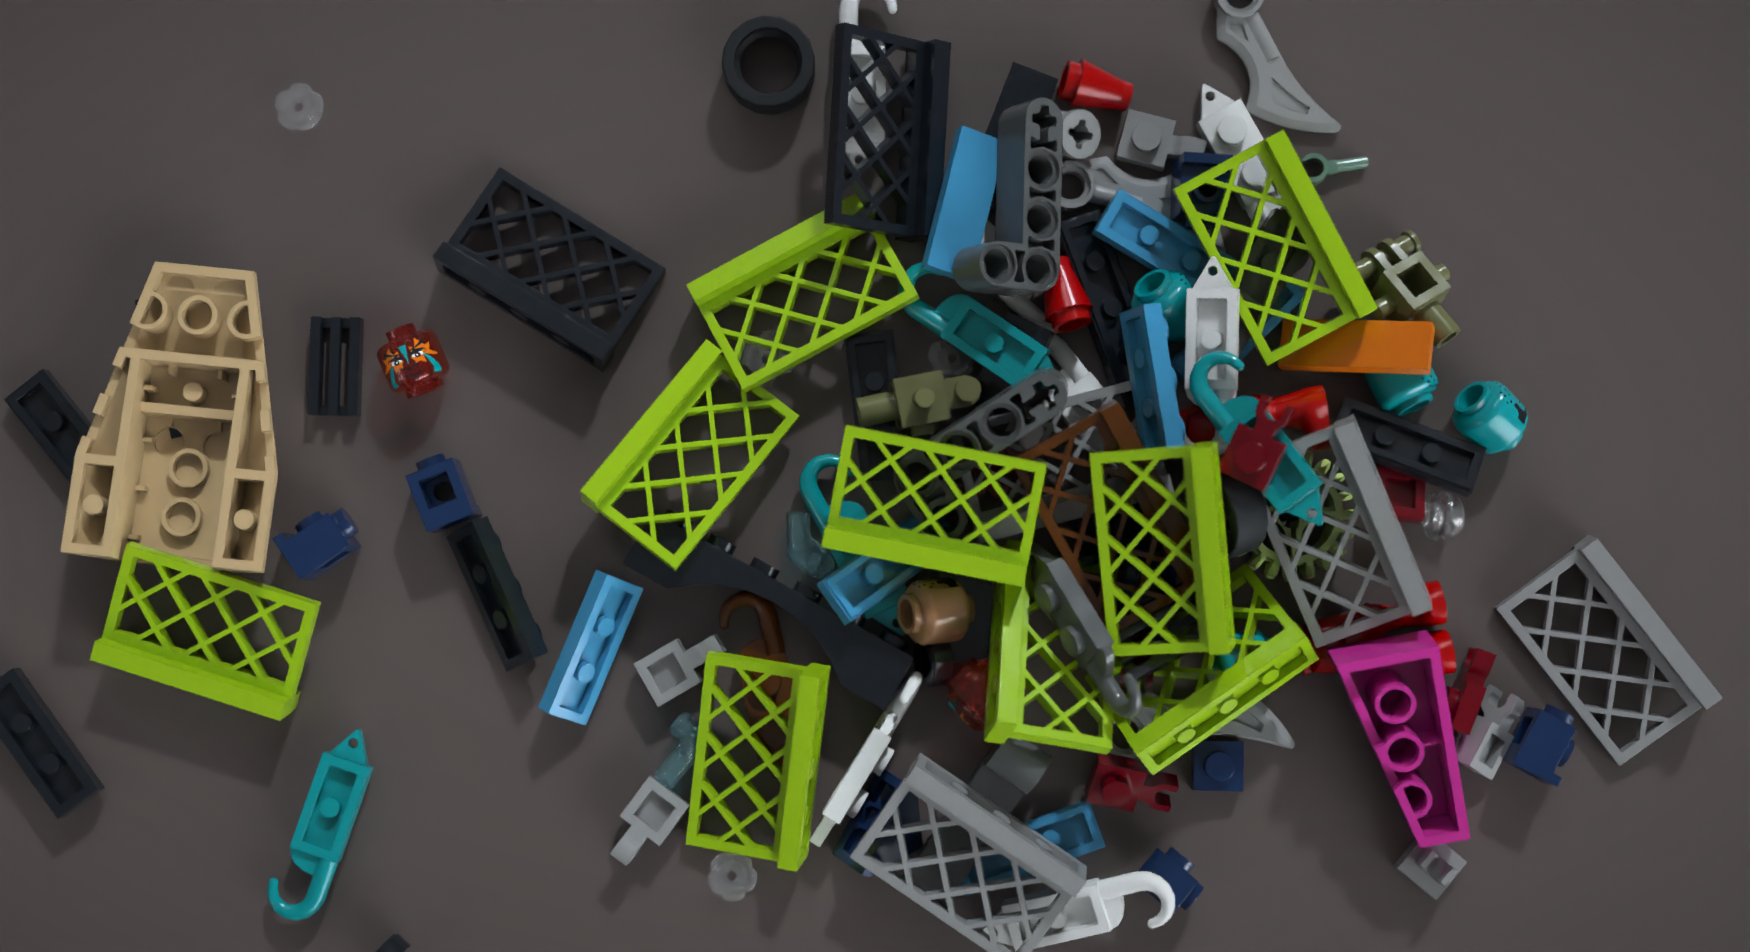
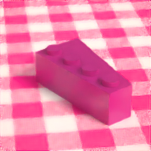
M1427 630L1326 648L1402 815L1419 847L1423 848L1471 839L1440 650L1435 640Z

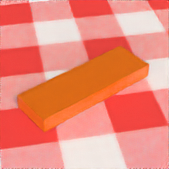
M1283 319L1280 346L1289 342L1294 321ZM1308 319V320L1315 321V322H1318V323L1323 324V323L1329 321L1330 319ZM1353 320L1278 360V366L1281 370L1430 375L1435 326L1432 321ZM1302 324L1298 337L1314 329V327Z

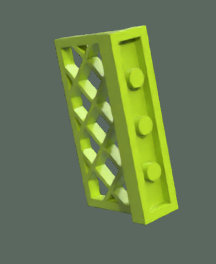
M1284 129L1172 189L1208 259L1210 260L1212 256L1218 259L1233 288L1239 289L1244 270L1271 278L1263 306L1244 301L1241 294L1239 317L1265 366H1269L1354 319L1362 318L1378 309ZM1256 155L1266 172L1261 193L1233 185L1239 165ZM1231 169L1227 183L1214 179ZM1271 183L1279 198L1268 195ZM1203 184L1225 189L1216 217L1197 212L1187 193ZM1231 192L1258 199L1250 227L1223 220ZM1265 202L1282 206L1288 213L1290 220L1284 237L1257 230ZM1202 220L1214 223L1211 235H1209ZM1221 226L1248 234L1239 262L1220 256L1215 247ZM1294 229L1298 232L1303 243L1291 240ZM1255 236L1282 244L1273 272L1246 264ZM1289 246L1308 251L1313 265L1307 282L1281 274ZM1225 264L1237 267L1234 280ZM1213 267L1214 270H1215V272H1216V274H1217V272H1218L1217 267ZM1318 272L1326 287L1315 284ZM1278 280L1305 288L1297 316L1270 308ZM1312 290L1331 295L1340 315L1323 324L1305 319L1304 316ZM1248 308L1261 312L1257 324ZM1268 314L1294 321L1289 342L1272 351L1262 335ZM1302 324L1314 327V329L1298 337Z
M856 194L842 200L841 214L853 216L863 207ZM824 210L686 284L744 393L919 300L917 291L884 234L870 232L877 244L871 262L846 256L850 241L867 231L824 224ZM840 246L838 253L831 252L832 250ZM882 254L890 267L879 264ZM817 258L835 262L828 285L803 279L809 262ZM843 264L868 271L861 294L836 288ZM797 269L795 277L787 275ZM876 273L896 278L904 291L887 301L869 297ZM774 281L792 285L784 309L759 303L765 286ZM799 288L825 294L817 318L792 311ZM753 293L751 300L744 298ZM833 296L858 303L854 318L843 325L825 320ZM731 304L748 308L741 332L721 328L714 314ZM866 305L874 307L871 310L864 313ZM756 311L781 317L774 342L749 335ZM789 320L815 326L808 344L800 348L782 344ZM822 329L830 330V332L820 337ZM727 338L737 341L734 351ZM745 344L771 350L766 366L747 376L740 364ZM779 352L787 354L777 360Z
M706 339L580 490L581 501L596 513L600 512L676 571L796 424L800 416L760 385L748 391L758 401H748L747 392L744 393L727 359L722 356V350ZM723 373L740 386L741 402L713 405L711 387ZM706 395L707 406L695 407ZM769 408L783 419L773 433L752 435L749 410ZM743 411L746 436L717 439L714 414ZM708 415L711 440L682 443L680 424L685 418ZM675 432L676 443L664 445ZM764 443L754 456L753 444ZM747 445L749 463L746 467L738 472L721 473L718 448ZM712 448L715 474L685 477L683 451ZM677 452L680 478L650 481L648 463L656 454ZM643 470L645 482L632 483ZM733 481L723 494L722 482ZM716 482L718 497L716 504L709 510L690 512L687 485ZM681 486L684 512L654 515L651 489ZM646 490L648 516L626 518L612 507L624 492ZM702 519L692 532L691 520ZM685 520L687 539L673 555L657 542L655 524ZM649 524L651 537L638 526Z
M846 425L828 522L824 530L821 547L1023 587L1047 463ZM855 438L875 441L887 460L863 475L851 458ZM886 444L904 448L892 455ZM917 449L925 451L937 469L913 485L896 460L910 450ZM935 453L953 456L954 458L943 465ZM962 459L974 460L987 479L963 495L947 472V469ZM985 463L1005 467L992 474ZM891 464L907 490L883 505L867 479ZM850 468L857 480L846 487ZM1013 468L1035 472L1031 493L1015 504L1011 502L997 481L998 478ZM941 474L957 499L933 515L917 489ZM861 484L877 510L862 520L841 516L844 495ZM989 484H992L1007 506V509L983 525L967 499ZM910 494L927 517L925 521L912 530L899 528L887 511ZM1029 502L1025 522L1017 509ZM961 504L978 529L963 539L950 538L937 519ZM881 514L888 525L870 521ZM1012 514L1024 531L1020 551L998 547L987 530ZM931 524L938 535L920 531ZM982 534L989 545L971 542V540Z
M1208 441L1197 442L1193 445L1090 453L1106 629L1114 641L1111 646L1114 657L1209 652V655L1230 654L1236 645L1218 442ZM1183 457L1185 480L1174 493H1171L1149 474L1161 459ZM1152 460L1145 470L1135 461ZM1123 462L1139 476L1122 497L1105 484L1103 463ZM1143 480L1167 499L1150 521L1127 502V499ZM1185 488L1187 505L1177 498ZM1107 497H1109L1114 503H1116L1109 512L1107 507ZM1171 504L1189 519L1190 531L1178 545L1154 525ZM1120 508L1144 527L1127 548L1110 534L1109 521ZM1148 531L1172 551L1155 572L1131 552ZM1189 540H1191L1192 556L1182 549ZM1112 548L1121 554L1114 563ZM1176 555L1188 564L1194 573V583L1183 595L1159 576ZM1124 559L1128 560L1149 578L1132 598L1115 585L1114 571ZM1152 583H1155L1176 601V604L1160 622L1136 603ZM1194 590L1197 607L1187 600ZM1116 597L1125 604V607L1119 614ZM1182 606L1198 620L1200 639L1180 640L1164 625ZM1129 609L1153 628L1143 642L1121 643L1119 621ZM1157 633L1167 640L1150 642Z
M1008 539L1003 548L1020 551L1022 541ZM1077 560L1083 571L1101 575L1100 564L1083 567L1081 561ZM1028 561L1023 587L994 581L984 741L1004 744L1008 738L1108 754L1112 749L1113 710L1107 705L1097 688L1089 694L1071 674L1072 671L1079 667L1076 659L1065 667L1048 647L1049 644L1060 637L1058 629L1042 640L1028 624L1029 616L1040 609L1035 599L1032 587L1034 582L1031 580L1032 567L1030 561ZM1117 567V569L1114 571V579H1115V580H1117L1118 567ZM1030 597H1031L1032 600L1034 601V603H1032V604L1029 606ZM1045 613V615L1052 621L1049 614ZM1027 641L1032 646L1029 650H1027ZM1037 653L1055 672L1054 676L1041 685L1026 670V661ZM1060 680L1079 700L1078 703L1064 713L1045 692ZM1025 687H1026V688L1028 689V691L1030 692V693H1029L1028 695H1026V696H1025ZM1098 696H1099V705H1098L1097 702L1094 700V699H1096ZM1034 699L1040 703L1054 720L1046 727L1023 724L1024 707ZM1085 707L1099 723L1098 737L1081 734L1069 718Z
M132 541L125 546L102 638L94 641L90 660L281 721L297 708L301 690L297 688L321 602ZM138 558L154 563L164 582L144 592L134 575ZM170 568L180 571L181 573L174 576ZM189 574L201 578L211 595L210 598L193 607L189 604L177 582ZM217 583L229 588L221 591ZM167 586L181 613L161 622L147 596ZM130 590L134 598L127 601ZM235 590L249 593L259 612L238 622L224 596ZM265 599L274 601L276 603L271 606H268ZM136 602L151 626V629L141 634L120 628L124 609ZM215 602L229 628L209 638L195 611ZM283 605L304 611L300 630L288 637H285L272 614V611ZM262 617L276 643L256 653L242 627ZM185 618L198 644L187 650L177 647L164 627ZM231 632L246 657L234 665L222 661L212 642ZM155 633L158 640L149 638L147 636ZM297 639V640H296V644H295V648H294V651H293V649H292V647L290 646L289 642H291V641ZM202 648L205 655L196 653L195 651ZM279 648L289 665L286 680L283 681L270 677L259 658ZM247 664H250L252 670L242 667Z
M1247 563L1230 574L1231 593L1247 582L1254 590L1250 608L1233 607L1234 618L1247 619L1243 639H1236V645L1234 646L1235 649H1240L1237 663L1226 671L1212 670L1215 655H1209V652H1205L1201 669L1179 667L1180 657L1168 664V666L1154 672V676L1165 677L1160 697L1142 696V707L1156 708L1154 721L1137 733L1130 726L1132 718L1121 717L1113 711L1114 722L1152 775H1155L1319 660L1306 635L1290 619ZM1262 601L1268 609H1261ZM1183 610L1171 617V623L1189 614V612ZM1258 620L1278 621L1284 628L1283 631L1268 641L1253 640ZM1187 628L1175 636L1180 640H1184L1191 635H1187ZM1116 656L1114 676L1120 673L1122 668ZM1087 674L1084 678L1094 691L1097 687L1090 675ZM1176 678L1198 680L1195 692L1184 700L1171 699ZM1140 680L1139 682H1137V684H1138V686H1139V689H1140V685H1141V681H1142V680Z
M713 650L706 653L686 845L777 861V868L798 871L809 852L830 665L811 662L808 666H801ZM718 666L735 668L748 685L729 699L717 683ZM751 671L763 674L756 679ZM771 675L793 678L791 698L778 707L760 684ZM751 690L769 712L768 715L753 726L748 724L733 704ZM716 698L721 705L714 710ZM789 707V715L787 720L786 717L783 715L782 711ZM724 710L742 732V734L725 746L711 730L712 719ZM772 719L776 721L786 734L785 746L773 755L755 733V731ZM746 738L763 760L762 763L747 774L743 772L728 752ZM711 746L715 753L708 758L709 747ZM784 755L783 767H781L776 760ZM718 758L722 760L737 780L720 793L717 792L706 777L707 766ZM766 767H769L781 783L780 793L768 802L765 801L750 781L752 777ZM740 786L758 808L742 821H739L723 800V798ZM705 793L710 800L703 805ZM778 803V810L776 815L774 811L771 809V807ZM712 806L717 808L731 827L721 836L700 832L702 814ZM763 814L775 830L774 845L756 843L745 829V826ZM736 833V835L739 837V839L730 838V837Z

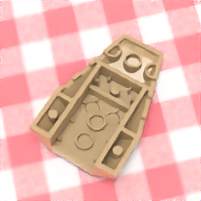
M155 261L129 322L132 324V328L124 347H119L112 363L115 368L104 394H99L92 411L95 413L87 436L82 435L75 452L60 552L122 562L126 544L133 541L229 573H264L278 467L257 274L254 271ZM169 428L177 429L182 436L171 439ZM140 558L137 560V564L154 565V563Z

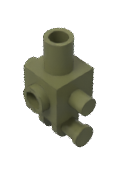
M1406 230L1395 240L1386 238L1379 242L1376 248L1371 247L1363 251L1360 260L1355 262V265L1363 281L1370 277L1375 282V286L1370 294L1378 307L1377 310L1371 312V315L1376 320H1382L1386 317L1388 321H1432L1435 326L1433 344L1436 348L1446 345L1459 334L1461 329L1441 306L1442 301L1452 288L1447 282L1450 279V272L1444 264L1438 263L1434 266L1420 250V240L1413 231Z
M941 369L892 379L887 383L889 392L855 398V404L861 427L895 421L897 431L910 429L911 437L915 438L939 432V423L952 419L950 411L966 408L974 404L980 396L981 385L976 378L967 375L944 379Z

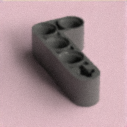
M1046 97L1036 98L1011 106L1004 110L999 118L995 241L964 248L955 256L952 266L953 276L957 284L964 290L1013 297L1047 291L1058 280L1060 267L1063 119L1059 107ZM983 260L986 264V272L984 270Z
M1042 367L1036 369L926 440L947 444V440L950 437L963 435L972 442L974 449L998 453L1063 410L1068 397L1067 381L1059 371L1053 368ZM1041 381L1046 387L1055 384L1057 389L1053 396L1054 402L1049 404L1044 398L1030 405L1029 413L1033 417L1028 419L1023 404L1014 395L1019 393L1024 403L1035 395L1037 382ZM996 408L1009 409L1016 417V426L1010 431L999 432L990 425L989 413ZM912 449L899 461V465L904 472L905 467L913 462L925 464L929 468L930 473L937 469L927 453L922 450ZM935 453L943 465L954 458L953 456ZM962 459L948 468L947 472L954 481L978 466V464L974 460ZM894 471V484L899 494H901L907 488ZM941 474L917 489L932 513L936 506L941 504L949 505L957 499ZM911 494L903 499L919 524L927 519ZM961 504L954 508L959 515V521L950 527L941 525L950 538L957 539L963 533L969 518L968 513ZM931 524L923 529L925 533L938 535Z
M1008 738L1004 744H992L966 784L1008 813H1011L1024 793L1027 795L1037 784L1050 764L1052 756L1031 741ZM960 825L939 828L944 853L972 848L969 832ZM933 832L915 857L937 854ZM977 838L979 847L988 846L985 842ZM974 858L946 862L951 887L960 886L975 865ZM939 864L911 868L914 885L923 891L944 888ZM946 898L936 899L947 906Z

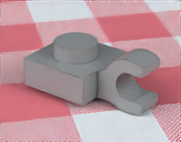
M1129 109L1115 160L1163 171L1166 158L1176 160L1183 152L1204 153L1207 141L1191 136L1173 135L1176 124L1175 120Z
M718 633L688 650H685L680 639L677 638L634 663L657 707L703 681L696 668L705 663L706 653L710 650L727 651Z
M1489 684L1486 687L1487 689L1481 703L1484 717L1477 715L1470 735H1461L1456 753L1458 762L1473 772L1493 780L1514 738L1508 731L1512 723L1521 715L1524 709V701L1511 693L1505 705L1498 708V702L1503 692Z
M650 775L620 814V817L631 826L610 854L626 866L632 861L647 838L660 846L690 807V804Z

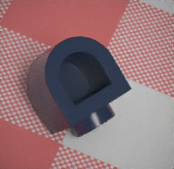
M1170 847L1166 853L1156 848L1138 870L1157 874L1170 885L1175 895L1174 912L1179 906L1184 910L1188 909L1204 888L1189 874L1194 865L1173 847ZM1147 891L1152 897H1154L1158 902L1161 903L1159 897L1155 893Z

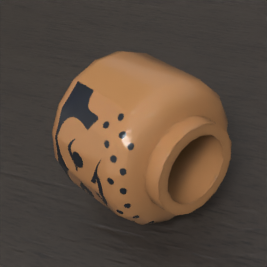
M949 577L918 580L908 586L905 594L901 595L898 601V622L903 632L908 634L918 644L951 643L962 639L968 631L969 624L975 617V603L972 596L966 592L958 580Z

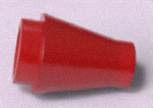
M1080 59L1079 62L1068 60L1061 74L1057 97L1066 100L1067 105L1071 107L1116 109L1125 112L1132 98L1133 83L1123 81L1084 59Z
M1060 256L1058 280L1052 288L1044 291L1045 321L1052 324L1055 333L1076 331L1089 325L1092 321L1090 312L1093 310V305L1072 269L1068 256Z

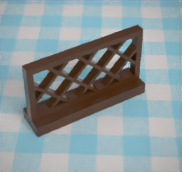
M1114 399L1097 408V411L1015 456L1033 460L1043 454L1062 460L1054 488L1043 485L1042 492L1052 494L1048 508L1041 497L1038 513L1065 562L1105 627L1101 575L1083 571L1077 562L1083 541L1098 545L1097 537L1085 534L1094 506L1093 487L1091 486L1088 498L1060 489L1068 462L1091 468L1090 461L1070 455L1076 435L1092 426H1095L1104 442L1101 452L1144 448L1120 403ZM1067 441L1064 454L1051 450ZM1151 460L1135 462L1145 470L1151 463ZM1115 462L1118 469L1105 466V463H1103L1104 472L1123 477L1128 485V489L1139 477L1123 462ZM1154 467L1149 474L1166 487ZM1014 468L1027 494H1030L1033 481L1028 472ZM1144 480L1127 499V502L1131 505L1134 496L1142 511L1141 514L1149 521L1167 501ZM1058 496L1086 504L1078 532L1058 527L1055 523L1053 513ZM1107 503L1108 510L1110 511L1114 505ZM1172 504L1154 524L1177 545L1190 531L1179 510ZM1121 508L1116 512L1120 513V517L1114 534V538L1119 542L1127 516H1130ZM1063 535L1076 538L1073 551L1069 548ZM1151 535L1147 551L1136 548L1131 551L1134 555L1144 557V563L1148 567H1150L1152 560L1163 562L1167 558L1154 554L1159 540ZM1191 540L1182 548L1190 556H1192ZM1159 541L1166 556H1168L1172 551ZM1112 548L1113 563L1117 554L1114 548ZM1176 555L1169 565H1172L1181 583L1173 588L1183 595L1194 583L1193 569ZM1140 572L1137 585L1115 580V585L1119 588L1135 592V595L1146 582L1147 577ZM1087 579L1100 582L1097 596ZM1147 589L1143 595L1154 598L1140 606L1151 614L1175 600L1165 592ZM1141 597L1136 601V603H1140ZM1130 609L1119 621V631L1139 621L1141 618Z

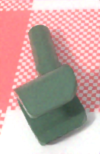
M1310 153L1301 159L1302 165L1315 162L1322 167V173L1319 176L1309 177L1313 186L1321 184L1327 175L1368 168V158L1366 156L1342 160H1327L1321 154Z

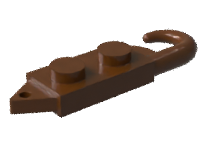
M739 591L729 596L723 603L719 613L720 628L723 630L729 628L730 616L737 607L749 606L757 613L762 634L761 638L752 640L745 645L738 655L788 663L778 614L772 602L749 591ZM751 671L756 679L763 674ZM739 674L740 680H741L742 689H743V688L746 687L748 684L745 682V680H744V679L742 678V676ZM771 675L760 683L777 707L791 698L792 678ZM752 690L744 695L750 726H753L768 715L769 712ZM789 707L782 711L783 715L786 717L787 720L789 715ZM774 719L755 731L772 755L785 746L786 734ZM756 752L757 760L762 759V758L759 756V754ZM784 755L776 760L781 767H783Z

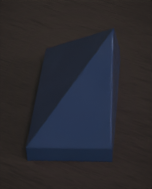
M886 769L883 770L880 776L877 774L874 776L866 791L869 793L854 819L851 818L832 852L837 858L866 877L874 874L851 859L850 856L902 781V779ZM908 791L899 804L902 824L920 822L918 797ZM893 814L884 827L895 826ZM921 831L904 833L908 855L923 846ZM897 835L875 838L867 850L868 853L883 863L901 860Z

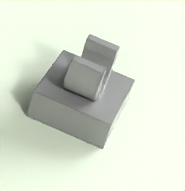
M1414 839L1393 866L1428 896L1437 900L1466 865L1467 861L1446 843L1420 848Z

